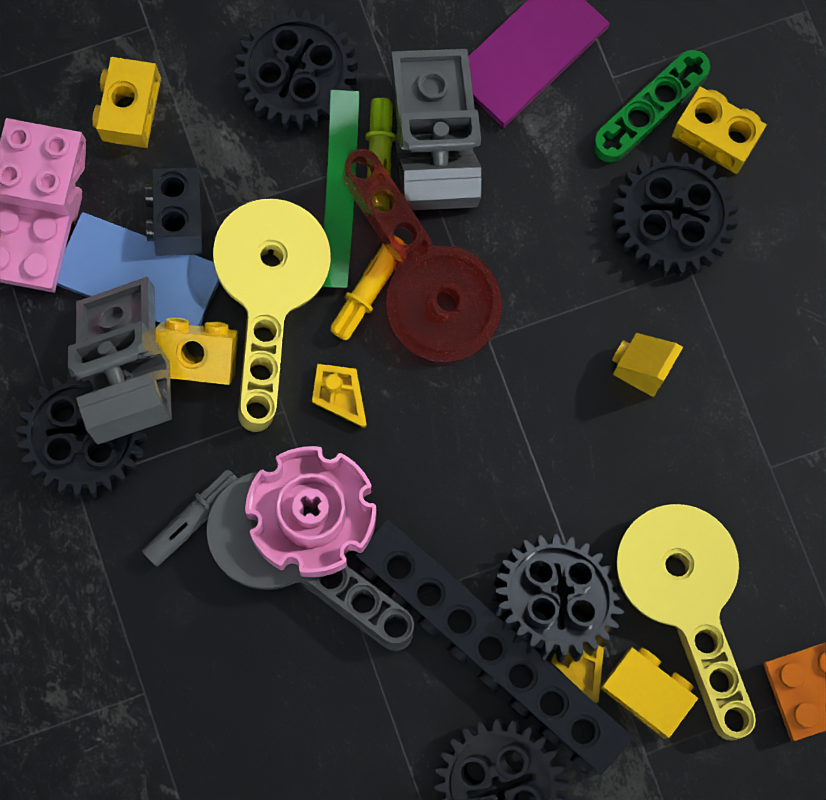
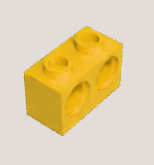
M700 86L677 122L672 137L738 174L767 124L763 123L760 117L753 111L739 109L728 103L726 97L718 91L706 90ZM706 113L712 118L713 122L708 124L702 123L696 118L695 114ZM729 133H741L745 137L746 142L737 143L733 141Z

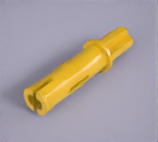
M392 234L387 235L381 248L364 271L363 276L352 293L347 292L345 295L347 302L331 325V332L335 336L348 340L365 313L372 312L371 304L386 284L401 257L409 248L400 238Z

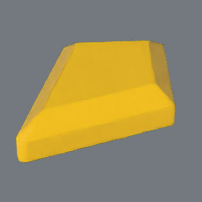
M317 364L312 403L365 428L367 424L357 370L354 368Z
M598 646V649L591 657L583 650V655L577 662L573 660L568 652L563 662L559 663L556 654H554L551 663L592 701L598 703L604 647Z

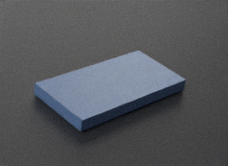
M81 213L65 249L57 286L85 297H91L148 277L154 286L155 324L159 325L161 322H165L167 318H183L189 320V325H202L220 283L212 261L196 255L156 256L154 241H147L146 236L87 213Z

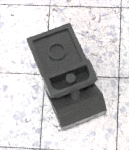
M468 50L392 51L390 61L398 127L395 149L402 211L478 207L481 199V165L476 154L473 152V147L481 145V132L478 110L474 108Z
M148 277L76 301V343L68 346V369L71 377H75L76 381L82 380L83 382L89 380L94 387V391L77 397L76 400L86 430L97 445L172 420L170 362L156 342L154 286Z

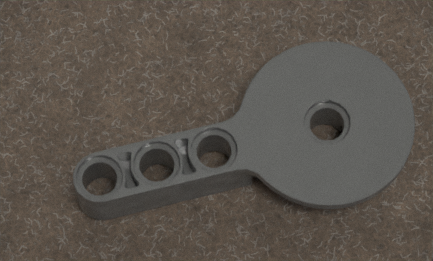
M258 472L238 478L219 494L208 516L207 540L215 562L228 577L244 586L262 590L278 589L295 583H302L303 587L384 648L391 651H399L405 649L411 643L414 621L409 612L348 566L335 572L343 580L341 585L335 589H327L320 583L324 576L302 577L300 576L299 566L292 563L288 564L284 570H279L259 553L250 536V530L255 528L258 522L248 519L245 512L247 494ZM308 506L305 507L304 515L306 516L311 513L316 517L319 515L318 507L313 510ZM368 597L374 602L375 606L368 613H359L353 609V602L357 598ZM391 621H400L406 626L407 631L401 637L392 638L386 634L384 628Z

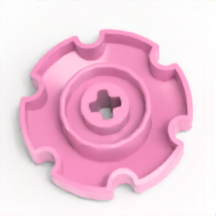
M299 447L276 456L277 469L273 472L260 470L252 481L247 494L246 516L248 519L258 522L257 526L250 530L253 544L259 553L279 570H284L291 563L298 565L300 576L321 577L344 569L347 566L345 554L352 550L362 553L374 532L376 505L364 500V497L371 493L369 479L353 460L342 453H339L336 458L331 460L324 458L321 447ZM308 506L313 510L318 507L319 515L315 517L309 513L305 516L304 508Z

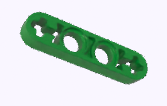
M688 50L682 53L597 132L594 142V151L597 157L608 163L618 162L623 159L703 85L710 71V61L707 56L697 50ZM699 65L698 75L694 72L690 73L682 84L679 78L684 74L686 66ZM663 85L669 86L675 91L676 98L671 102H661L655 95L656 88ZM634 110H641L649 117V123L644 127H635L628 120L629 113ZM622 127L625 134L619 140L618 150L614 147L608 150L605 149V137L609 140L614 139L620 133Z

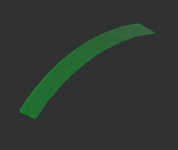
M330 90L328 168L323 230L329 242L331 255L329 271L322 287L347 288L355 196L359 91Z

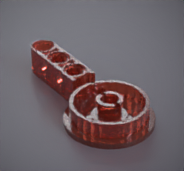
M367 149L353 151L348 156L343 167V181L393 257L395 263V272L386 293V314L394 335L410 352L430 361L453 362L473 355L488 343L500 321L502 299L496 278L488 266L474 254L457 247L431 245L433 243L379 158ZM357 162L366 164L371 171V176L365 179L356 177L351 171V165ZM377 195L388 197L392 203V209L387 212L377 210L372 203V198ZM399 227L408 229L412 233L413 242L409 245L398 243L394 237V230ZM439 293H448L454 298L455 308L453 311H445L438 306L437 295Z

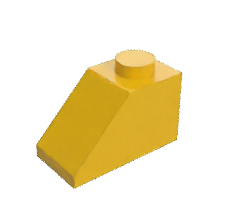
M636 333L631 343L625 340L622 341L612 358V361L618 364L613 375L654 398L683 347L674 342Z

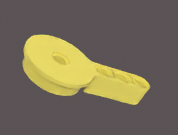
M279 199L256 200L234 210L220 226L213 248L214 268L221 285L233 299L244 306L248 314L238 417L241 425L252 432H260L268 428L275 415L285 317L290 311L304 305L318 293L325 282L330 267V246L322 226L302 207ZM270 249L274 250L273 255L280 260V264L274 267L265 265L261 260V257L268 254ZM258 328H267L273 333L274 339L269 342L260 341L255 337L254 331ZM255 365H262L269 369L271 376L266 380H259L252 376L250 369ZM252 403H260L266 408L267 416L260 419L253 418L247 412V406Z
M671 504L649 510L630 525L620 542L616 561L620 586L630 603L643 615L659 623L678 628L677 632L715 731L726 740L741 739L752 732L755 727L756 718L719 618L721 609L731 597L738 579L739 559L734 541L726 528L715 517L699 508ZM670 556L681 560L685 565L686 571L683 576H673L667 571L665 563ZM705 633L711 636L714 641L712 653H703L697 649L694 641L696 634ZM719 671L727 676L729 687L726 692H717L711 687L709 678L712 672ZM728 710H735L742 715L744 724L740 732H734L727 728L724 717Z

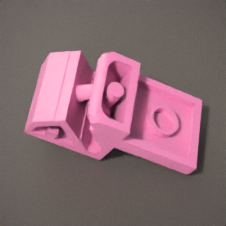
M6 118L0 139L1 283L55 293L71 224H76L82 200V189L75 185L85 169L86 139L82 132Z

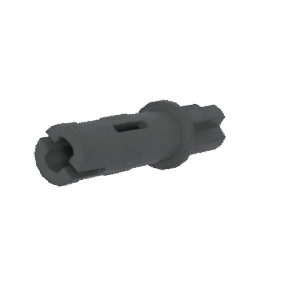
M225 470L201 494L196 492L194 494L196 498L178 516L170 521L142 549V552L158 567L208 520L211 507L216 498L229 484L238 478L231 471ZM185 522L188 524L177 536L170 539V536Z

